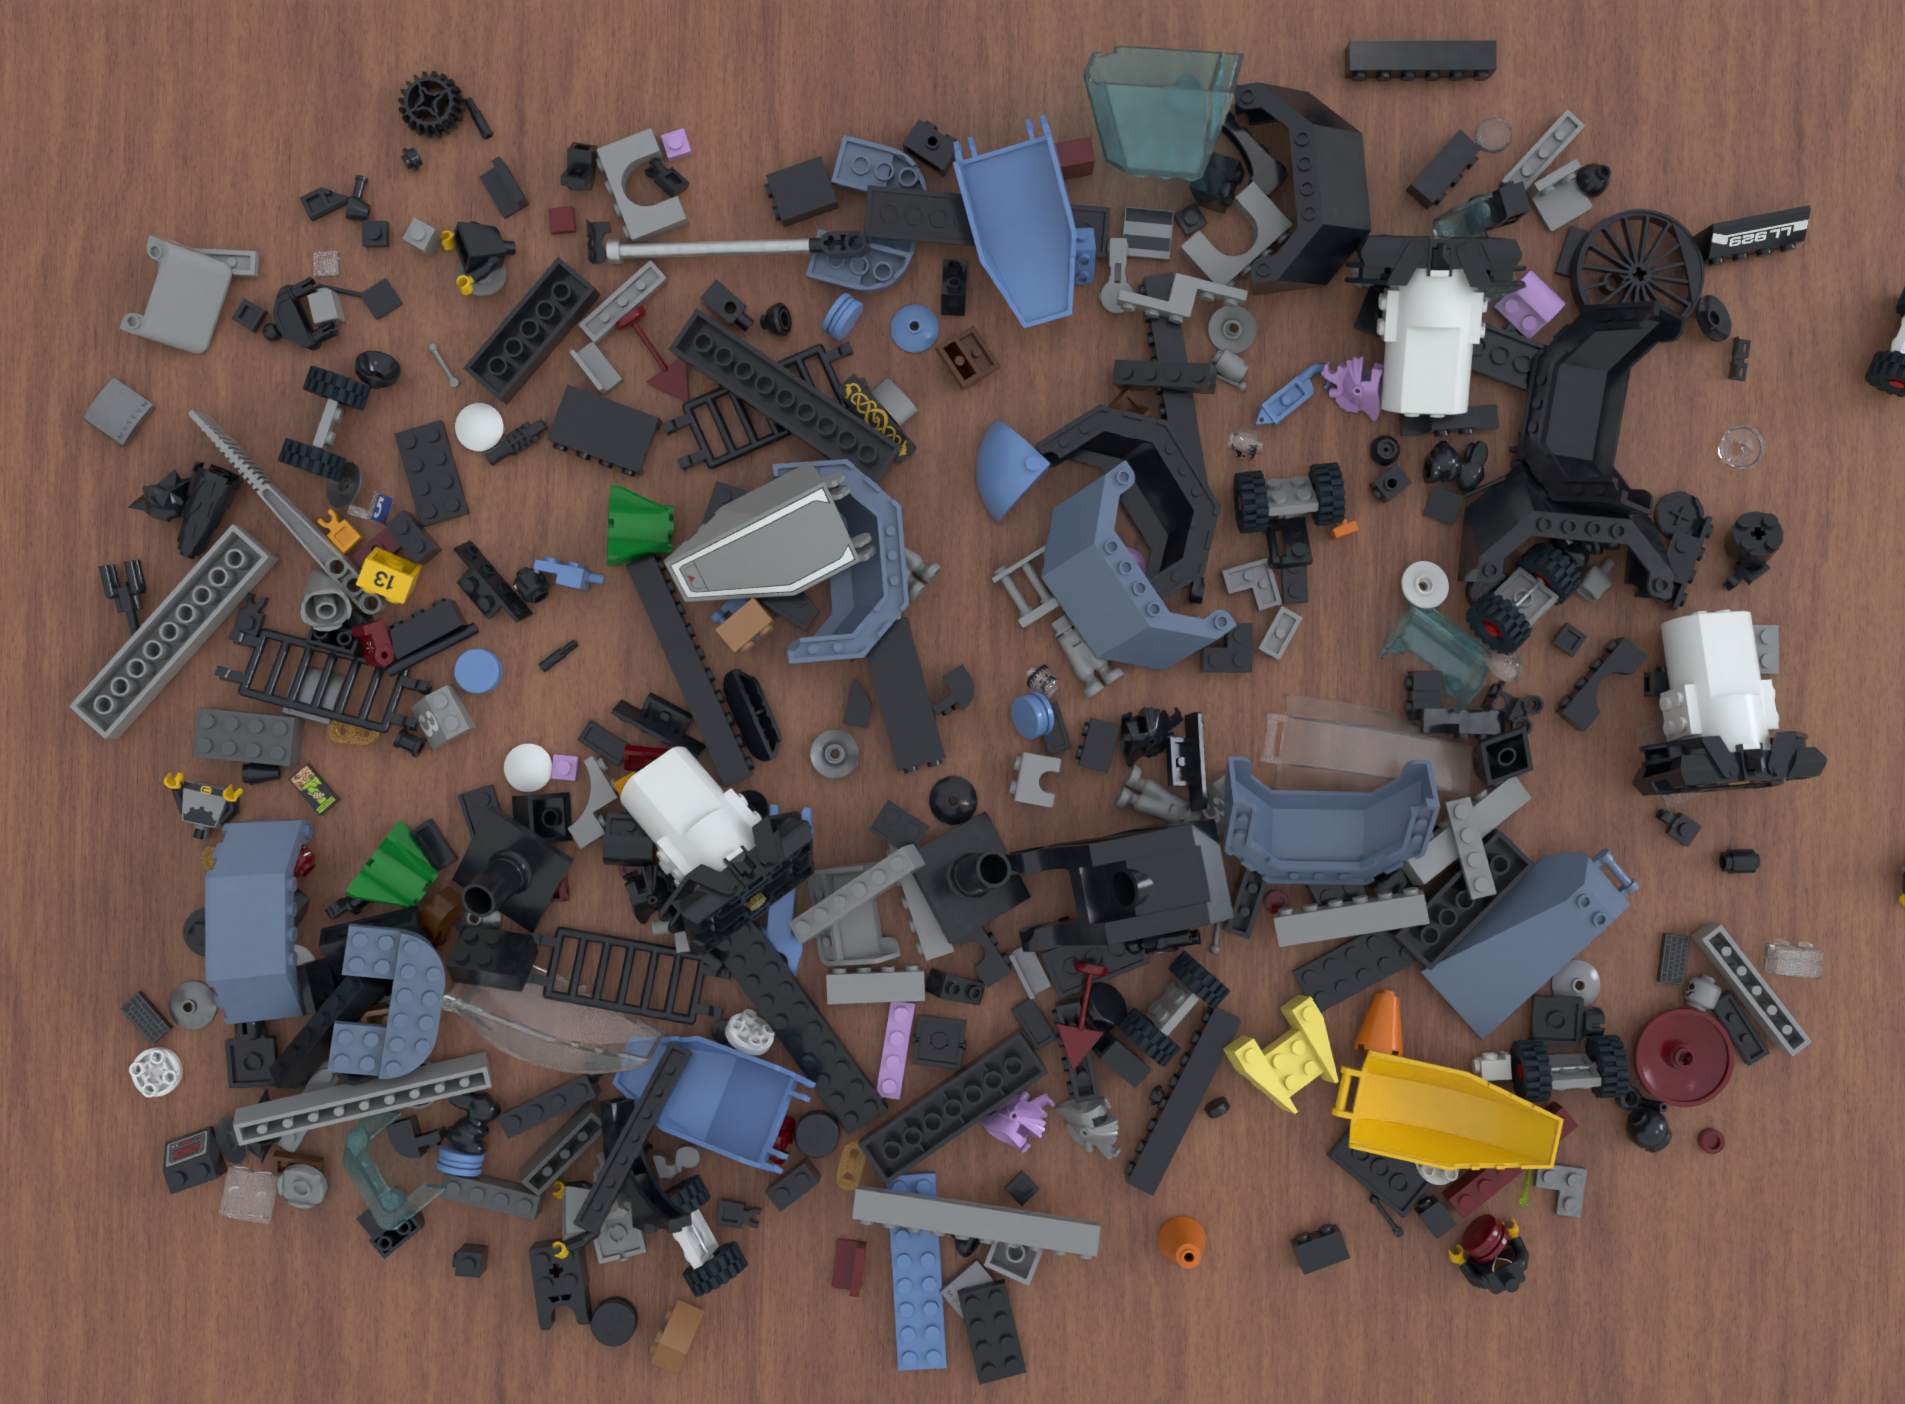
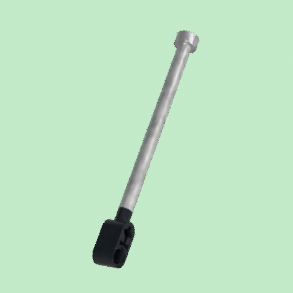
M859 231L826 232L821 238L624 244L622 239H608L606 244L609 264H623L625 259L802 253H826L831 258H861L866 256L870 250L869 240ZM862 239V247L858 250H853V241ZM833 240L840 244L835 245L833 250L828 247V245H832Z

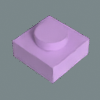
M684 128L661 135L669 161L692 154Z
M554 754L551 778L577 781L579 756Z

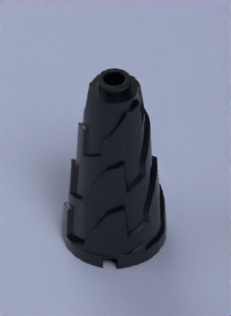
M196 461L191 470L192 476L186 494L188 497L177 538V548L181 550L180 554L194 559L195 556H200L205 551L215 528H218L227 508L229 509L244 482V479L239 478V475L222 467L211 464L209 470L203 468L205 462Z

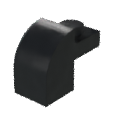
M573 142L567 149V169L561 175V186H567L573 191L592 190L597 168V145Z
M962 664L942 677L952 694L932 706L936 715L942 713L945 716L956 709L954 704L957 702L961 709L964 710L972 701L974 684Z
M417 1114L395 1120L386 1126L394 1149L399 1154L409 1158L421 1157L427 1152V1149L441 1145V1141L446 1137L445 1126L422 1133Z

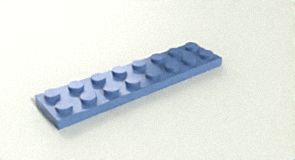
M935 1171L903 1173L889 1183L887 1189L937 1196ZM897 1226L896 1229H890L898 1371L947 1368L943 1295L939 1291L942 1288L939 1236L932 1235L931 1231L921 1229V1232L917 1233L907 1231V1227Z

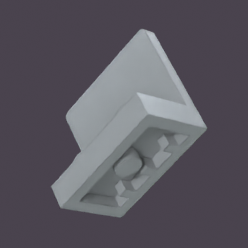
M1577 159L1535 182L1526 190L1527 195L1549 232H1553L1593 207L1586 194L1581 191L1577 184L1575 172L1581 168Z

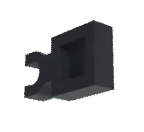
M248 592L246 597L247 608L239 609L233 630L258 637L267 616L261 614V611L266 607L269 598L261 597L260 602L255 604L256 594Z
M721 1198L717 1225L741 1229L742 1223H746L752 1228H758L760 1221L752 1220L751 1215H760L762 1208L752 1207L745 1209V1202Z

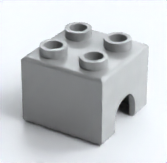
M1024 751L1021 752V756L1016 755L1013 770L1018 771L1016 780L1011 779L1009 794L1013 795L1014 800L1018 802L1053 807L1055 794L1042 790L1039 786V779L1047 771L1059 772L1061 759Z

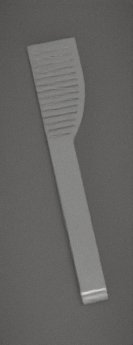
M189 411L188 415L201 427L203 432H206L207 437L211 438L210 440L213 443H216L215 446L217 448H221V453H224V456L230 459L229 462L235 464L234 468L240 469L238 472L243 474L242 477L248 480L249 485H253L252 488L254 490H258L256 493L324 571L340 585L352 601L367 614H377L384 611L387 605L385 596L377 593L369 594L361 588L357 592L352 589L351 583L353 579H358L361 571L276 487L255 460L209 414ZM338 560L344 564V570L340 574L334 569V565ZM372 596L378 600V607L375 610L371 609L368 605V600Z

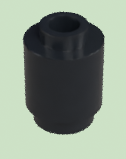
M1728 849L1726 852L1720 853L1719 864L1723 872L1727 871L1729 874L1755 873L1756 869L1760 866V857L1753 849Z

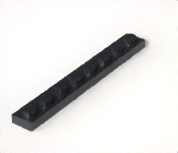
M669 1042L573 1222L574 1225L596 1236L598 1235L693 1055L692 1051Z

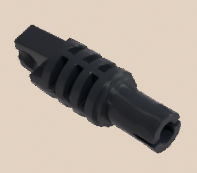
M539 420L532 425L527 421L504 436L501 440L502 443L485 453L484 456L492 466L509 455L516 456L539 441L538 434L546 430L547 426L543 420Z

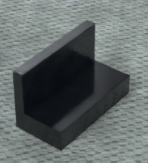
M499 156L491 161L494 168L479 177L502 216L506 219L530 204L506 163Z

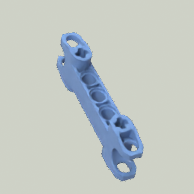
M779 804L770 805L769 816L779 814ZM803 807L802 820H807L811 825L813 839L812 808ZM797 887L769 907L767 926L759 925L777 952L783 953L786 956L788 967L795 976L797 975L799 961L804 950V943H799L788 924L794 919Z

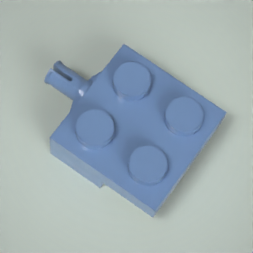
M544 556L543 561L535 559L533 569L557 575L556 584L590 592L591 583L601 585L605 583V575L587 571V566L580 563L568 561L566 566L563 565L564 561Z

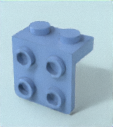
M1076 228L1074 285L1091 284L1094 282L1096 257L1094 228Z

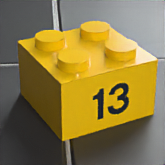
M375 547L365 559L356 585L360 586L366 593H377L385 596V599L391 603L404 604L414 589L423 565Z

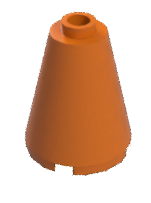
M1381 989L1380 993L1374 994L1354 1042L1353 1049L1355 1051H1358V1047H1362L1366 1054L1369 1050L1391 1055L1398 1054V1056L1403 1057L1399 997L1395 996V992Z
M1180 1215L1170 1218L1161 1227L1157 1241L1163 1257L1169 1262L1186 1269L1196 1267L1206 1248V1234L1202 1226L1196 1220Z

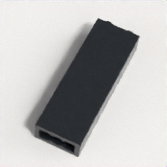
M903 617L894 621L867 653V658L898 771L904 770V774L917 771L918 765L927 763L928 767L942 764L941 759L946 757L908 617Z

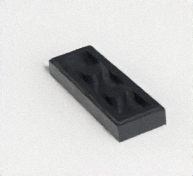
M1729 990L1723 992L1712 1012L1728 1033L1744 1062L1750 1066L1770 1052L1732 992Z

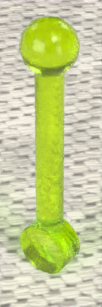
M1528 1169L1523 1197L1519 1199V1204L1524 1208L1530 1205L1528 1194L1533 1169Z

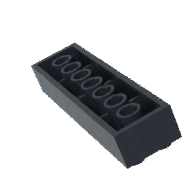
M1018 1028L960 1070L859 1139L858 1146L885 1185H888L1048 1074L1047 1068Z

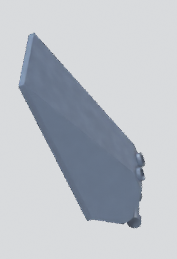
M1608 849L1601 850L1592 859L1582 851L1554 855L1544 854L1534 863L1535 865L1431 971L1425 967L1419 970L1480 1039L1483 1040L1630 905L1625 897L1634 893L1639 888V884L1634 879L1628 877L1612 858L1613 854ZM1602 864H1605L1621 882L1622 885L1618 889L1599 869Z

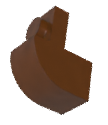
M448 886L434 895L420 912V924L423 925L427 938L439 947L447 942L449 925L464 915L465 907L462 903L461 895Z

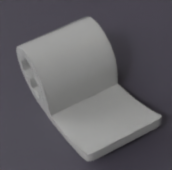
M889 378L885 379L871 392L899 427L918 411L908 397Z

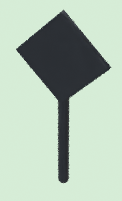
M386 278L362 293L317 284L318 289L329 288L337 293L361 297L376 320L403 304Z
M1502 476L1462 495L1434 486L1423 515L1453 525L1463 499L1497 485L1507 478Z

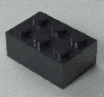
M463 925L446 963V968L453 982L522 992L539 951L533 935Z

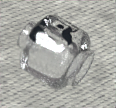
M1238 426L1234 431L1229 432L1226 450H1229L1230 456L1233 458L1251 461L1256 454H1261L1264 440L1259 439L1258 430Z
M1042 664L1038 668L1033 665L1024 674L1027 678L1024 682V687L1030 693H1041L1047 700L1060 687L1058 685L1059 676L1046 664Z

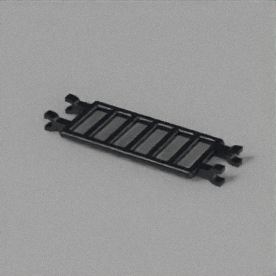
M849 342L829 352H826L822 344H817L777 362L785 368L795 365L801 379L816 388L804 361L817 355L831 388L838 399L839 405L845 409L850 408L836 392V389L841 384L832 366V362L853 355ZM861 378V382L869 390L865 378ZM722 387L683 403L682 410L685 415L662 423L663 429L668 436L687 426H690L700 451L677 459L683 471L703 461L706 462L709 469H715L792 435L766 418L772 433L758 438L743 402ZM727 394L731 398L750 442L739 448H736L716 403V399ZM707 404L727 450V453L714 458L693 411V409Z
M263 628L258 637L231 630L228 639L233 640V643L236 645L254 648L245 673L218 665L215 675L219 676L220 680L240 684L238 689L239 695L383 734L388 733L391 724L417 732L420 722L416 718L399 715L395 712L404 688L429 695L432 686L429 685L428 681L409 678L410 668L398 674L382 722L379 723L368 720V716L386 670L385 666L375 667L358 717L345 714L344 711L361 664L368 665L364 660V654L354 658L307 645L304 638ZM268 639L282 642L264 691L251 689L250 686ZM291 646L305 648L287 698L274 695ZM316 651L327 654L328 657L311 704L297 701ZM338 657L350 660L352 662L335 709L330 710L320 707Z
M558 927L555 937L529 933V935H533L536 945L552 947L546 976L530 973L526 982L544 986L542 995L545 999L693 1025L696 1022L697 1014L718 1018L723 1017L724 1008L699 1003L705 975L730 980L731 972L727 968H720L716 972L698 957L699 954L692 953L691 951L677 953L676 947L567 927ZM564 937L579 940L568 992L553 990ZM588 941L603 944L592 997L577 994ZM612 946L626 948L616 1001L601 999ZM636 950L650 952L639 1006L625 1003ZM660 954L674 957L663 1010L649 1008ZM684 959L698 961L687 1014L673 1012Z

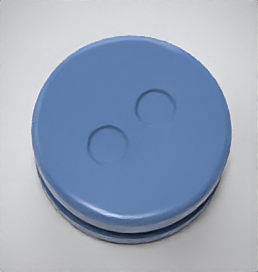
M848 293L842 294L828 311L822 324V331L837 341L843 340L860 318L863 311V303Z
M470 649L462 653L457 659L454 666V676L459 686L465 691L477 694L488 693L500 684L503 677V666L500 659L493 652L485 649Z
M1031 692L1019 696L1013 701L1011 708L1012 719L1021 736L1028 740H1033L1040 736H1045L1052 731L1054 714L1049 701L1044 695L1039 692Z
M443 1145L439 1148L436 1168L441 1172L457 1176H478L482 1171V1162L484 1161L485 1154L463 1152L457 1150V1147L454 1145Z

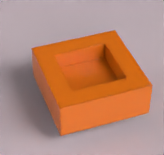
M1345 519L1343 523L1333 524L1335 528L1328 532L1331 540L1355 532L1359 528L1356 520L1349 523Z

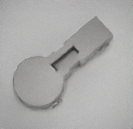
M1110 238L1108 243L1110 276L1109 282L1099 292V300H1101L1105 309L1113 313L1125 311L1121 309L1120 305H1116L1120 290L1133 292L1131 286L1126 282L1125 276L1129 245L1127 238Z

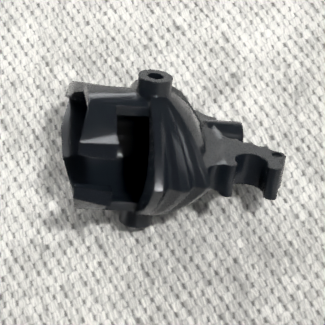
M1143 707L1138 715L1132 717V712L1121 715V751L1128 767H1132L1142 756L1150 758L1164 752L1166 748L1165 738L1175 737L1173 732L1168 733V731L1176 728L1184 720L1177 707L1174 708L1175 712L1172 716H1169L1166 710H1162L1160 713V709H1154V707Z
M658 865L641 866L642 874L638 876H633L632 872L623 876V880L627 881L624 885L630 895L634 916L641 924H646L649 917L655 911L660 912L677 888L676 885L673 886L675 878L672 874L669 873L667 875Z

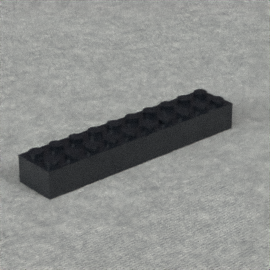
M697 308L669 348L674 356L827 459H848L877 485L883 480L902 451V447Z

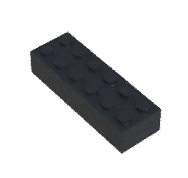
M557 257L463 369L507 405L601 294L568 264Z
M1493 829L1482 838L1497 894L1470 900L1459 861L1425 895L1430 924L1389 931L1423 967L1430 971L1535 865L1499 829Z

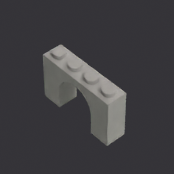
M651 128L597 149L599 158H596V162L601 173L605 172L608 180L604 182L609 194H614L617 203L613 205L618 217L623 216L626 225L622 226L627 240L632 239L634 244L644 243L690 225L678 196L652 206H639L627 198L626 183L631 173L637 168L649 164V161L655 157L658 159L663 158Z
M1254 181L1235 197L1232 204L1249 222L1254 232V244L1247 253L1239 256L1222 254L1200 231L1196 232L1180 247L1178 253L1203 280L1233 287L1236 284L1234 279L1240 274L1243 277L1251 271L1252 263L1256 259L1267 257L1272 252L1270 247L1274 243L1278 242L1280 245L1290 236L1288 231L1293 224Z

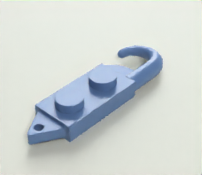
M1322 363L1310 365L1259 405L1260 410L1254 425L1272 424L1273 426L1311 397L1313 385L1309 378L1317 372H1322L1325 365ZM1327 379L1324 389H1328L1332 381L1329 382Z

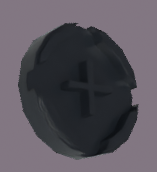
M1683 491L1669 493L1661 498L1656 504L1653 513L1654 523L1659 533L1668 539H1671L1675 530L1691 536L1697 534L1705 517L1704 509L1699 499Z

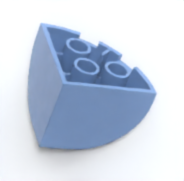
M997 419L990 425L980 443L976 458L975 475L981 500L991 517L999 523L1048 471L1050 463L1018 433Z

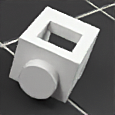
M1499 1051V1056L1494 1052L1482 1053V1057L1472 1059L1473 1074L1486 1081L1512 1079L1510 1054L1505 1051Z

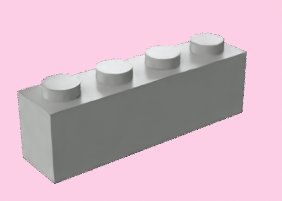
M917 964L905 965V969H895L894 965L880 966L881 970H871L870 966L856 967V971H847L846 967H834L832 972H828L826 975L827 1004L925 1001V968H919Z

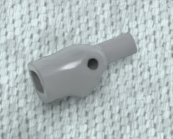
M1606 559L1600 568L1596 565L1590 566L1582 576L1577 592L1587 601L1597 602L1601 595L1612 585V581L1607 574L1614 566V562Z

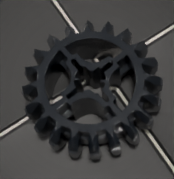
M423 71L422 78L414 75L415 81L413 83L406 81L408 89H401V93L405 97L398 98V102L402 105L398 108L399 112L403 114L402 120L404 123H408V128L411 131L416 130L419 136L425 133V136L430 139L433 134L437 138H441L442 131L450 135L449 128L452 126L454 129H457L458 127L455 121H463V117L459 114L465 112V107L461 105L465 101L464 97L460 95L462 93L459 86H455L456 83L453 79H448L443 73L438 76L436 71H432L429 77L428 73ZM438 88L444 91L441 93L439 91L430 93L428 89ZM420 96L419 102H418L417 104H415L416 101H417V99H418V97ZM428 97H429V98L431 99V101L433 102V105H434L433 108L435 109V112H434V111L432 110V108H431L430 101H429ZM446 106H448L447 111H446L445 114L443 115V110H444V108H445ZM422 117H434L436 120L427 122L419 119Z

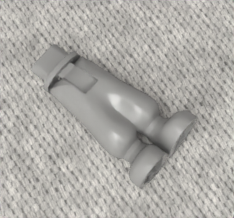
M905 547L909 600L913 602L925 590L926 585L912 576V572H915L924 582L930 584L939 573L941 566L937 563L925 565L920 555Z
M1066 614L1051 624L1056 632L1054 636L1070 661L1075 675L1080 681L1086 683L1083 692L1086 699H1089L1105 688L1094 675V670L1098 672L1106 686L1125 674L1121 668H1110L1107 659H1099L1094 656Z
M1133 765L1128 772L1124 784L1141 791V795L1122 786L1114 803V806L1119 809L1130 804L1136 812L1153 816L1169 823L1199 820L1202 814L1200 811L1190 812V804L1170 792L1155 780L1150 778L1143 779L1141 777V769L1136 765Z

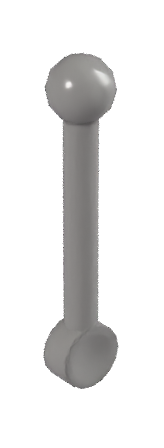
M430 343L428 350L433 352L449 377V384L457 388L460 385L459 379L454 378L437 351V345Z
M1217 373L1218 379L1238 387V390L1245 391L1247 389L1245 382L1230 381Z
M1217 922L1215 926L1213 945L1210 947L1212 954L1219 952L1218 939L1221 922Z

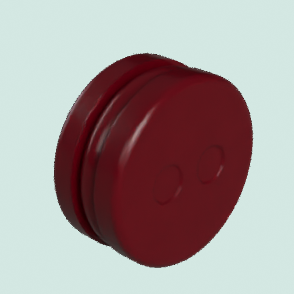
M1484 1214L1476 1218L1467 1227L1463 1234L1461 1245L1463 1250L1477 1262L1486 1263L1497 1257L1504 1249L1508 1241L1509 1231L1493 1215Z

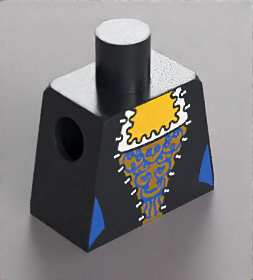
M717 279L701 297V303L730 328L735 323L746 332L754 323V320L744 312L747 306ZM732 306L736 311L733 314H729L725 311V308Z

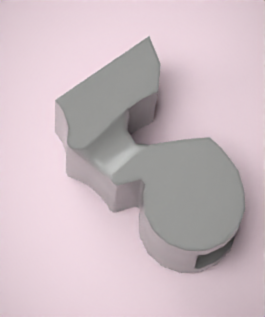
M691 1142L681 1144L677 1149L675 1161L669 1160L667 1152L662 1150L655 1151L652 1157L660 1179H671L676 1174L681 1173L684 1167L692 1168L696 1166L702 1157L701 1147Z

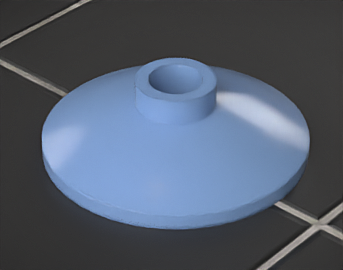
M918 304L907 305L901 308L892 319V338L897 346L904 351L910 353L923 352L929 349L938 337V320L935 314L925 306ZM912 323H917L919 325V329L913 331L910 329V325Z

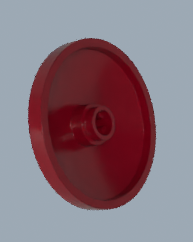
M1672 1008L1656 1014L1641 1028L1633 1047V1065L1640 1083L1655 1098L1677 1107H1694L1712 1100L1725 1088L1734 1068V1049L1728 1033L1713 1017L1691 1008Z

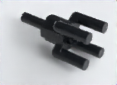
M140 560L124 562L128 581L119 583L115 564L98 566L105 596L108 599H115L118 613L126 612L132 637L140 628L136 613L137 609H143L140 594H144L147 590Z

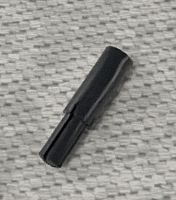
M471 97L465 99L464 102L483 139L491 138L493 133L489 129L481 111L478 110Z
M572 640L538 664L543 672L548 671L563 660L568 653L577 648L578 643Z

